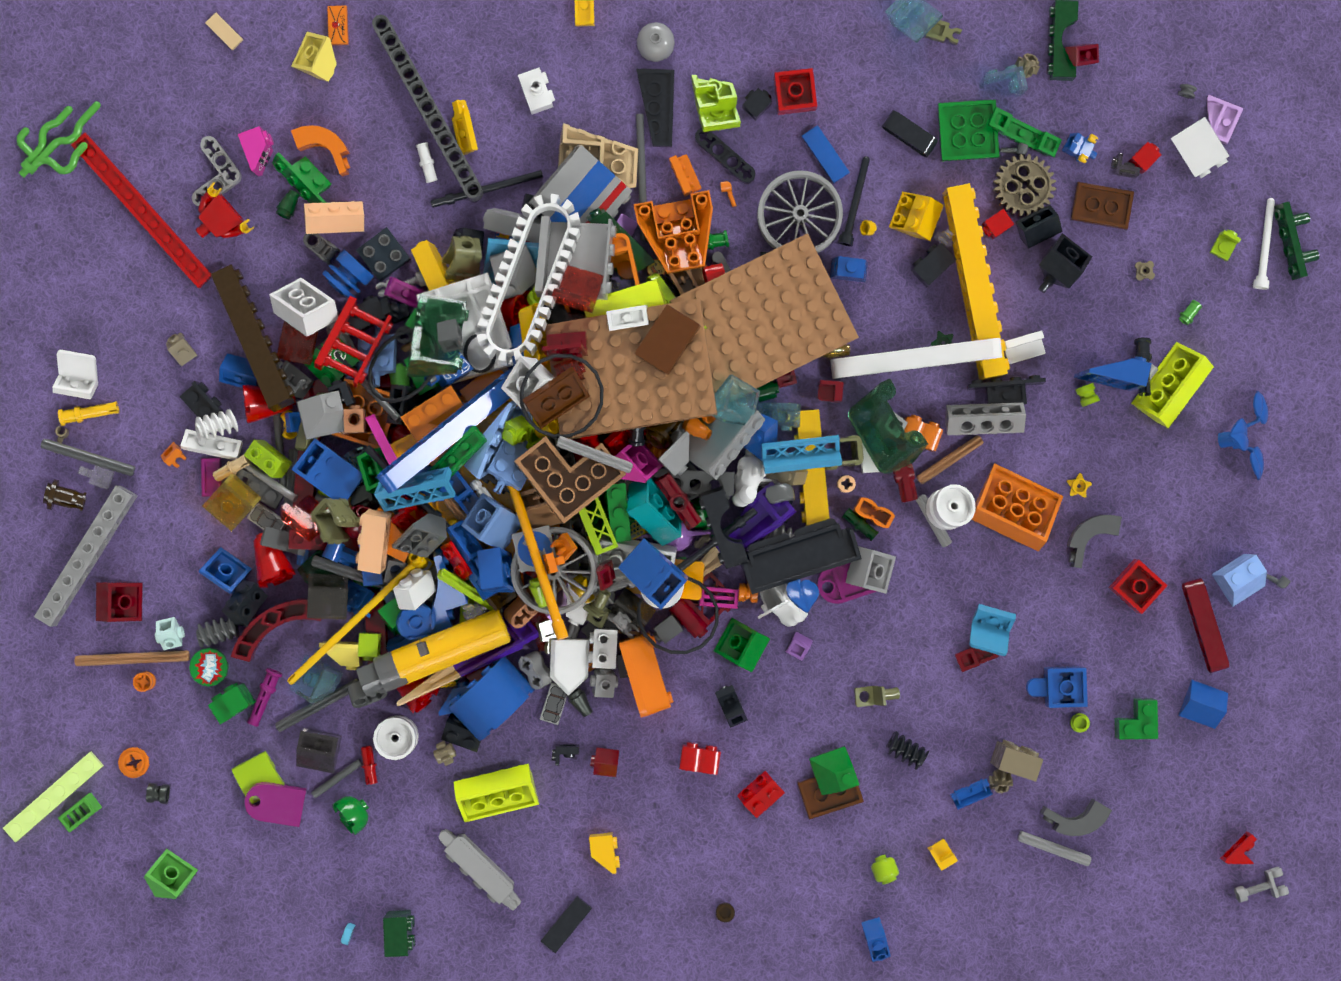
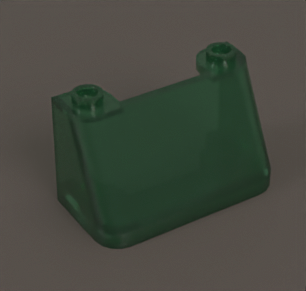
M420 293L413 325L407 376L423 377L457 374L458 370H462L463 359L460 358L459 350L444 353L438 342L437 323L456 319L462 330L464 321H468L469 317L466 301Z
M891 379L879 383L854 404L848 412V418L861 438L876 468L885 474L914 463L928 445L926 439L919 431L913 430L905 433L889 405L888 400H891L896 394V388Z

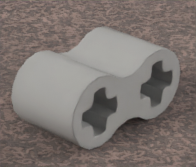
M533 651L519 659V667L528 676L532 688L538 690L553 681L550 678V669L545 665L540 652Z

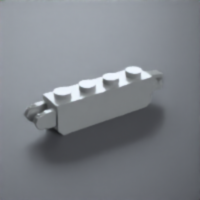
M448 829L441 830L438 837L446 846L444 850L446 852L445 856L452 863L456 862L464 875H470L474 879L473 883L480 890L483 888L488 893L487 897L493 903L497 902L500 904L502 902L511 910L516 909L521 900L513 891L514 881L465 834H459L456 837Z

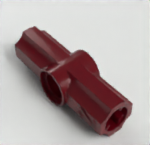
M907 444L890 446L895 483L898 485L901 503L918 500L914 483L915 473L913 465L910 463Z
M670 472L665 473L655 481L669 501L671 508L676 511L688 530L697 526L702 521L689 501L687 494L682 491ZM681 497L684 503L678 505L674 502V499Z

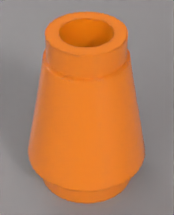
M698 418L685 420L682 429L690 435L708 440L712 435V430Z

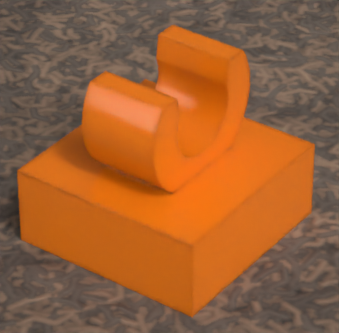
M174 442L161 454L163 462L168 466L173 464L174 467L178 468L179 464L175 461L178 457L186 460L180 447Z
M562 533L550 545L551 548L555 547L556 555L563 556L564 560H568L578 548L568 533Z
M553 552L542 555L547 574L558 572L557 565L565 563L563 556L554 558Z

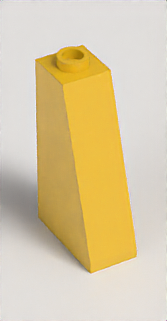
M427 240L421 241L416 247L411 249L429 291L456 283L454 280L445 278V272L448 267L442 262V257L434 244Z

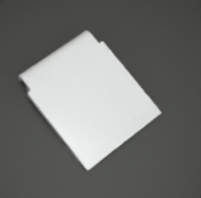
M488 273L417 295L419 309L427 332L435 338L439 350L441 349L437 332V323L451 319L457 320L462 330L463 349L466 341L472 335L486 334V331L479 330L477 324L480 318L484 319L482 311L484 306L488 308L486 301L489 295L492 296L490 292L492 283ZM499 310L491 331V339L497 347L510 350L512 343L501 310ZM477 337L470 342L467 356L470 364L475 369L483 370L491 362L483 351L490 346V343L481 347ZM430 339L431 344H432V347H433V350H434V353H435V350H436V349H435V347H434V345H433L432 340ZM459 349L458 351L463 355V349ZM496 353L495 363L489 371L485 373L471 371L467 376L454 383L513 366L512 356H508V366L499 364L498 357L500 354Z

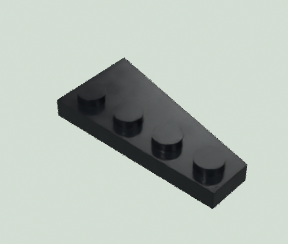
M636 69L653 147H672L675 70Z

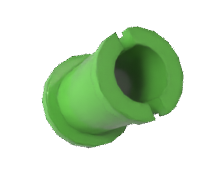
M1192 300L1185 311L1179 314V320L1185 325L1192 323L1193 318L1202 308V305Z

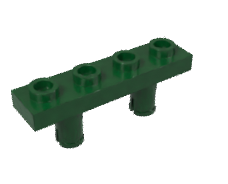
M1290 201L1274 206V216L1278 221L1279 236L1284 245L1283 252L1288 262V273L1292 280H1297L1308 276L1305 263L1319 260V252L1317 249L1305 252L1301 250L1296 226L1309 223V213L1293 215Z

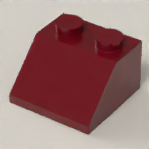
M96 582V621H142L143 583Z

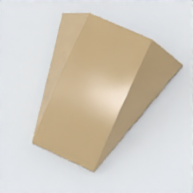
M563 123L559 144L558 167L579 144L587 149L629 188H636L637 148L605 139V137L594 135Z

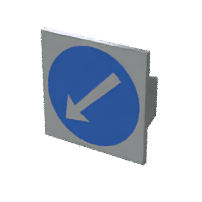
M549 525L532 529L541 557L544 554L553 552L554 558H556L555 547H550L553 539ZM523 532L512 534L521 573L534 570L535 568Z

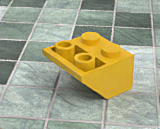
M902 191L889 227L915 238L931 241L944 205L932 197Z

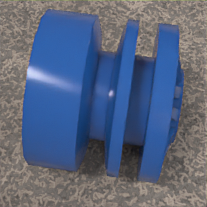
M344 249L336 257L341 266L337 268L332 264L329 265L335 273L331 275L328 271L324 270L322 274L326 277L328 283L342 296L348 298L352 296L355 298L350 290L353 288L357 293L361 292L356 283L360 282L366 286L374 276Z

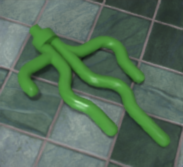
M95 101L78 119L70 136L55 138L47 147L46 136L48 131L58 127L73 111L71 106L65 107L54 120L46 122L41 127L38 136V146L34 151L24 141L30 132L27 127H24L17 135L16 141L19 148L28 157L20 164L23 168L18 173L25 178L28 173L33 175L38 167L43 164H48L59 174L71 173L76 168L80 155L88 147L86 142H82L74 150L69 164L65 167L60 166L54 159L48 156L59 145L71 144L78 140L83 126L101 107L100 102Z

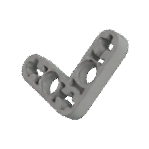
M211 136L204 137L201 140L200 147L219 174L193 193L192 201L198 207L200 201L197 202L199 199L198 195L201 194L203 196L206 192L205 189H208L213 182L221 183L222 190L220 193L223 195L236 186L242 178L240 171L225 150ZM206 142H214L213 148L216 151L220 149V151L214 154L209 148L206 149ZM219 156H225L226 163L223 166H218L216 163V159ZM229 168L232 173H237L235 175L236 179L234 181L232 179L228 180L230 175L224 169Z

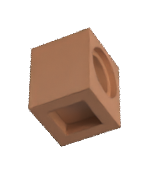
M360 405L349 406V409H344V433H367L366 410L361 409ZM354 414H358L360 418L356 425L351 423V416Z

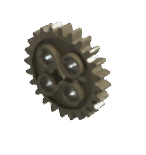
M1020 154L1018 160L1013 156L1011 158L1012 163L1006 160V167L1002 165L999 167L1002 173L997 172L995 174L999 179L993 181L994 184L998 185L993 191L999 192L995 199H1002L999 205L1006 204L1005 211L1009 208L1012 209L1011 215L1018 211L1019 217L1024 212L1028 216L1031 214V211L1034 213L1038 209L1044 208L1043 204L1048 206L1050 204L1048 199L1054 198V195L1050 193L1056 190L1055 187L1051 186L1056 180L1050 179L1054 172L1048 173L1050 165L1044 167L1045 160L1038 163V156L1031 160L1030 154L1027 155L1026 159ZM1019 168L1026 169L1027 176H1021L1018 172ZM1034 180H1040L1042 188H1036ZM1027 182V188L1023 189L1022 183ZM1007 183H1013L1016 190L1014 192L1009 191ZM1024 194L1031 198L1029 204L1023 202L1022 196Z

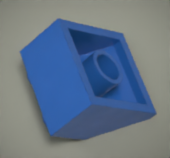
M500 547L477 551L478 557H476L475 561L480 575L477 578V582L481 590L485 592H515L511 578L512 554Z

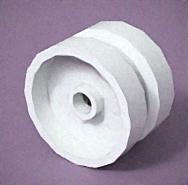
M949 485L933 492L926 504V514L930 522L942 530H952L967 524L973 518L976 510L972 493L960 485Z
M395 715L388 717L377 726L374 731L373 741L380 755L387 759L398 760L406 757L414 750L418 743L419 733L417 726L411 719L406 716ZM398 735L399 740H394L393 736Z

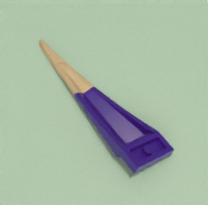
M773 481L757 493L754 501L748 504L740 515H744L753 507L758 514L747 521V525L743 528H738L729 535L735 539H742L745 549L750 544L759 541L782 526V523L797 512L789 501L775 504L769 503L766 498V489L776 485ZM718 546L713 547L700 561L705 564L704 576L722 565L717 554L720 553Z
M502 615L511 639L509 643L436 672L397 701V706H401L522 649L523 645L539 637L538 631L530 621L521 628H514Z

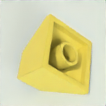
M307 32L292 63V67L320 80L329 82L337 65L330 38Z
M327 641L319 643V647L321 648ZM338 641L327 652L340 666H346L347 670H356L363 665V657H358L359 642Z

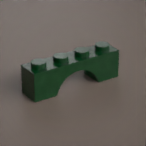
M1055 0L1052 6L1049 7V18H1052V25L1048 27V36L1051 37V44H1048L1047 54L1051 58L1050 63L1047 64V75H1050V80L1073 81L1076 78V66L1072 64L1064 49L1062 35L1067 27L1077 22L1079 1Z

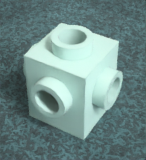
M175 617L156 621L155 639L157 643L161 644L163 650L182 646V638L185 637V633Z

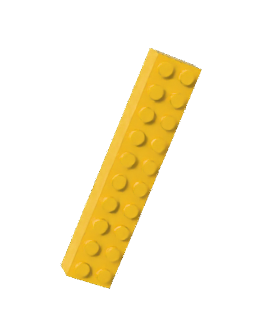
M970 183L948 187L942 195L954 255L957 259L956 265L971 341L1000 338L1001 340L1000 332H1002V325L1000 320L997 321L996 316L998 305L996 301H993L992 296L995 293L994 285L990 283L988 276L991 275L989 264H986L985 261L987 250L981 241L983 230L981 226H978L977 221L979 210L978 207L974 206L973 201L976 199L975 190L971 188ZM1004 339L1001 340L1002 358L976 361L979 380L1008 374L1007 370H1010L1008 359L1004 357L1003 351H1006Z

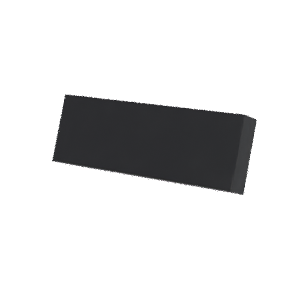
M577 896L541 939V942L556 953L591 911L592 907Z

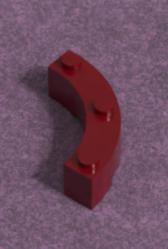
M299 598L271 607L257 616L246 627L238 638L231 657L250 662L253 660L255 652L265 636L274 628L286 622L303 619L322 621L329 600Z

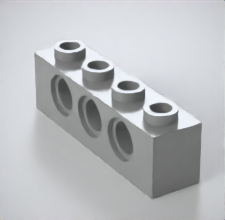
M1023 403L946 405L945 425L947 435L1024 433L1026 412Z

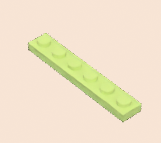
M92 751L89 752L3 829L14 842L19 841L104 765Z

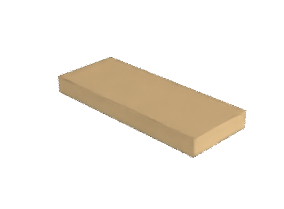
M217 13L205 22L232 50L243 41Z

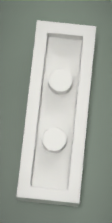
M186 429L181 442V449L235 460L239 458L243 443L241 440L217 435L214 438L212 434H209V439L202 435L201 441H199L196 431Z

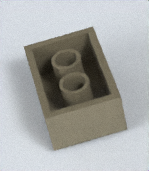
M1003 739V742L997 741L990 763L999 770L1036 782L1043 759L1032 748L1023 745L1019 747L1013 742Z

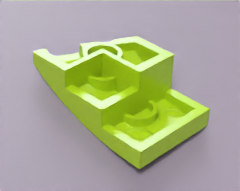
M691 75L695 103L703 132L740 127L741 121L736 109L737 94L733 83L718 81L712 78L704 80L699 79L697 75Z

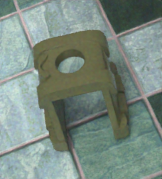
M452 236L450 246L442 259L443 263L450 264L445 272L446 279L459 282L481 275L480 261L482 251L479 238Z
M856 435L839 438L840 443L851 442L852 460L842 461L840 466L850 467L862 464L864 456L861 438ZM839 466L825 467V470H835Z
M324 498L311 513L312 521L316 522L319 528L321 540L328 544H341L350 539L342 527L360 526V517L354 514L349 507L348 500L345 498Z

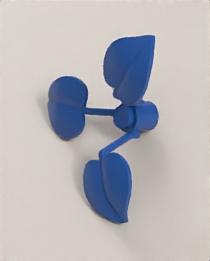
M1256 391L1257 393L1253 400L1256 419L1247 424L1243 418L1239 419L1231 431L1218 434V443L1221 448L1233 446V449L1248 450L1251 453V466L1257 476V480H1260L1264 470V458L1258 446L1254 447V449L1248 447L1247 427L1260 421L1262 424H1266L1268 420V406L1263 395Z
M800 579L786 583V593L789 599L802 611L808 613L819 596L817 585L810 580L801 581Z

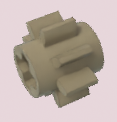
M1029 53L1023 55V57H1018L1015 64L1018 74L1025 78L1032 77L1033 74L1037 75L1040 68L1038 58Z
M445 741L436 744L437 749L433 751V754L438 764L444 762V765L447 766L454 763L453 757L457 756L452 743L446 745Z
M999 769L995 770L993 776H989L991 789H995L997 793L1007 792L1009 786H1013L1011 773Z

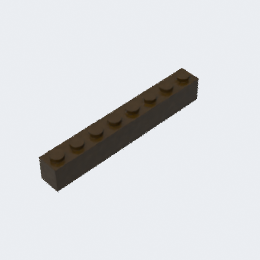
M230 264L211 273L268 408L276 412L295 403L292 397L295 396L292 387L287 385L285 381L287 375L284 369H280L278 365L280 359L277 353L273 352L270 347L273 343L269 335H265L263 331L266 327L262 319H258L256 315L258 312L257 306L249 299L251 295L247 285L242 283V279H244L242 272L239 268L236 269Z

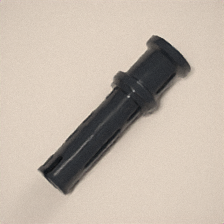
M1141 337L1134 340V345H1136L1135 356L1146 358L1148 363L1152 359V354H1150V338ZM1150 373L1147 386L1139 388V396H1143V393H1145V396L1151 395Z

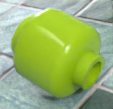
M886 855L875 858L876 862L871 865L875 880L879 883L882 882L883 885L897 880L896 877L899 875V870L894 858H886Z

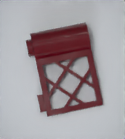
M712 572L703 578V585L710 577L715 582V588H726ZM725 593L728 597H734L731 593ZM681 598L668 611L694 638L697 636L702 638L708 632L706 628L715 620V607L714 615L708 619L703 614L704 606H701L700 611L696 607L699 606L698 603H693L690 599ZM728 601L726 604H734V601ZM720 608L718 614L720 615L724 610L728 613L731 608Z

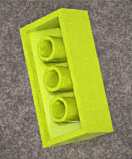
M657 279L608 294V300L590 299L582 302L586 318L606 315V311L642 305L652 307L667 304Z
M1176 342L1158 366V371L1150 380L1151 395L1145 396V393H1143V396H1139L1138 393L1131 404L1155 422L1169 428L1214 366L1206 356Z
M529 764L454 781L455 798L464 822L539 805Z

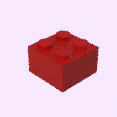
M813 68L774 73L778 115L816 111L817 99Z
M1134 559L1108 588L1136 613L1143 614L1168 585L1139 559Z

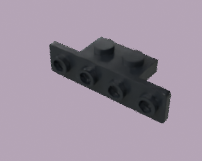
M1040 375L1029 376V379L1021 380V377L1009 378L1010 381H1002V378L990 379V382L983 383V380H973L971 384H968L967 390L986 389L987 404L1023 403L1026 405L1025 386L1044 384L1046 378H1040Z

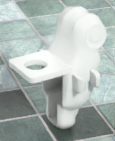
M747 449L744 457L738 462L737 473L734 479L736 492L732 500L734 505L738 507H745L754 501L758 486L765 487L767 486L765 484H769L772 481L776 485L781 484L778 480L764 479L766 474L762 461Z
M787 584L760 592L764 603L761 605V608L765 613L759 615V619L773 612L779 617L782 624L790 627L804 621L808 613L802 611L789 599L786 593Z

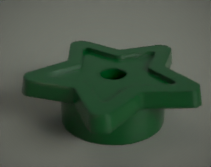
M937 331V339L931 342V346L943 345L942 341H945L944 345L952 344L954 335H944L942 332Z

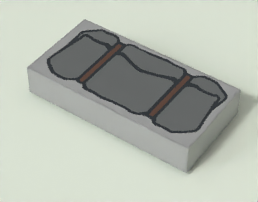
M260 502L255 503L247 519L263 530L267 526L284 531L288 524L286 520Z
M551 682L540 720L558 725L567 694L556 683Z

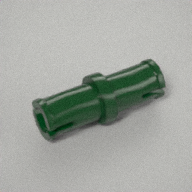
M850 508L842 516V518L855 527V531H860L870 541L879 533V531L866 522L865 518L862 519Z

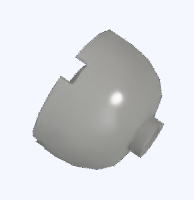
M658 22L649 23L639 32L637 47L641 56L646 60L659 62L668 58L673 52L675 45L674 35L666 25Z

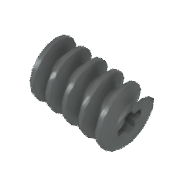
M221 617L220 624L214 619L212 626L207 621L205 622V628H203L199 623L196 636L199 646L202 648L204 644L210 646L212 642L214 644H217L219 640L224 642L226 637L229 640L233 639L234 636L239 638L240 632L238 625L234 624L228 617L227 622Z

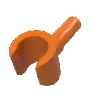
M728 181L720 182L721 192H727L732 207L737 206L732 195L731 183Z

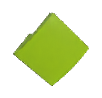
M266 751L232 768L234 777L245 797L249 789L260 782L285 785ZM257 796L250 797L252 804L260 801V798Z

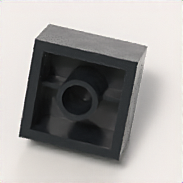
M1062 233L1048 249L1039 264L1044 279L1038 290L1045 293L1053 284L1069 289L1083 274L1093 256Z

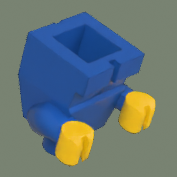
M1072 133L1069 135L1062 151L1076 157L1077 162L1086 163V159L1089 157L1095 159L1097 156V152L1093 151V147L1098 137L1090 134L1085 138L1080 133Z

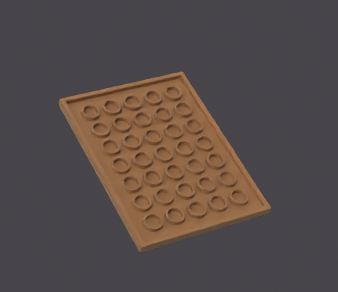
M808 233L670 300V303L700 298L704 326L707 327L705 334L714 393L721 406L859 338Z
M700 298L668 304L701 326L669 375H666L634 354L667 304L647 307L649 325L609 331L607 314L548 324L546 326V335L581 331L587 333L588 356H583V359L598 372L604 387L603 406L597 420L586 431L568 439L718 415ZM563 358V361L553 362L550 359L551 373L554 377L573 367L590 397L558 417L560 434H570L584 428L594 418L600 404V387L595 374L584 363L572 360L571 358Z

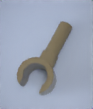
M58 426L55 430L58 436L57 442L62 443L63 439L68 437L69 431L66 428L65 433L60 435L61 427Z

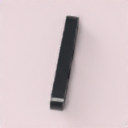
M702 128L697 130L695 134L697 144L737 179L745 184L751 183L755 179L756 173L754 168L711 131L703 132ZM707 133L708 140L712 141L713 138L716 141L712 142L710 147L707 148L706 146L709 143L706 140L701 142L699 134ZM717 144L721 145L724 149L720 155L714 154L712 150ZM730 157H735L738 160V164L735 167H730L727 164V160ZM741 163L745 165L742 167L744 171H751L750 179L748 177L744 179V174L740 170L738 173L735 172L739 169Z

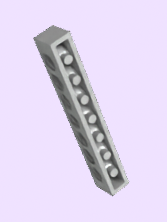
M116 485L38 609L34 616L35 618L50 627L58 625L137 498L136 494L123 486Z

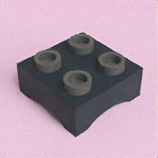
M387 227L356 249L380 282L411 260Z

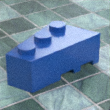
M761 413L765 421L744 448L762 461L761 444L777 442L778 420ZM766 450V455H773L777 450Z

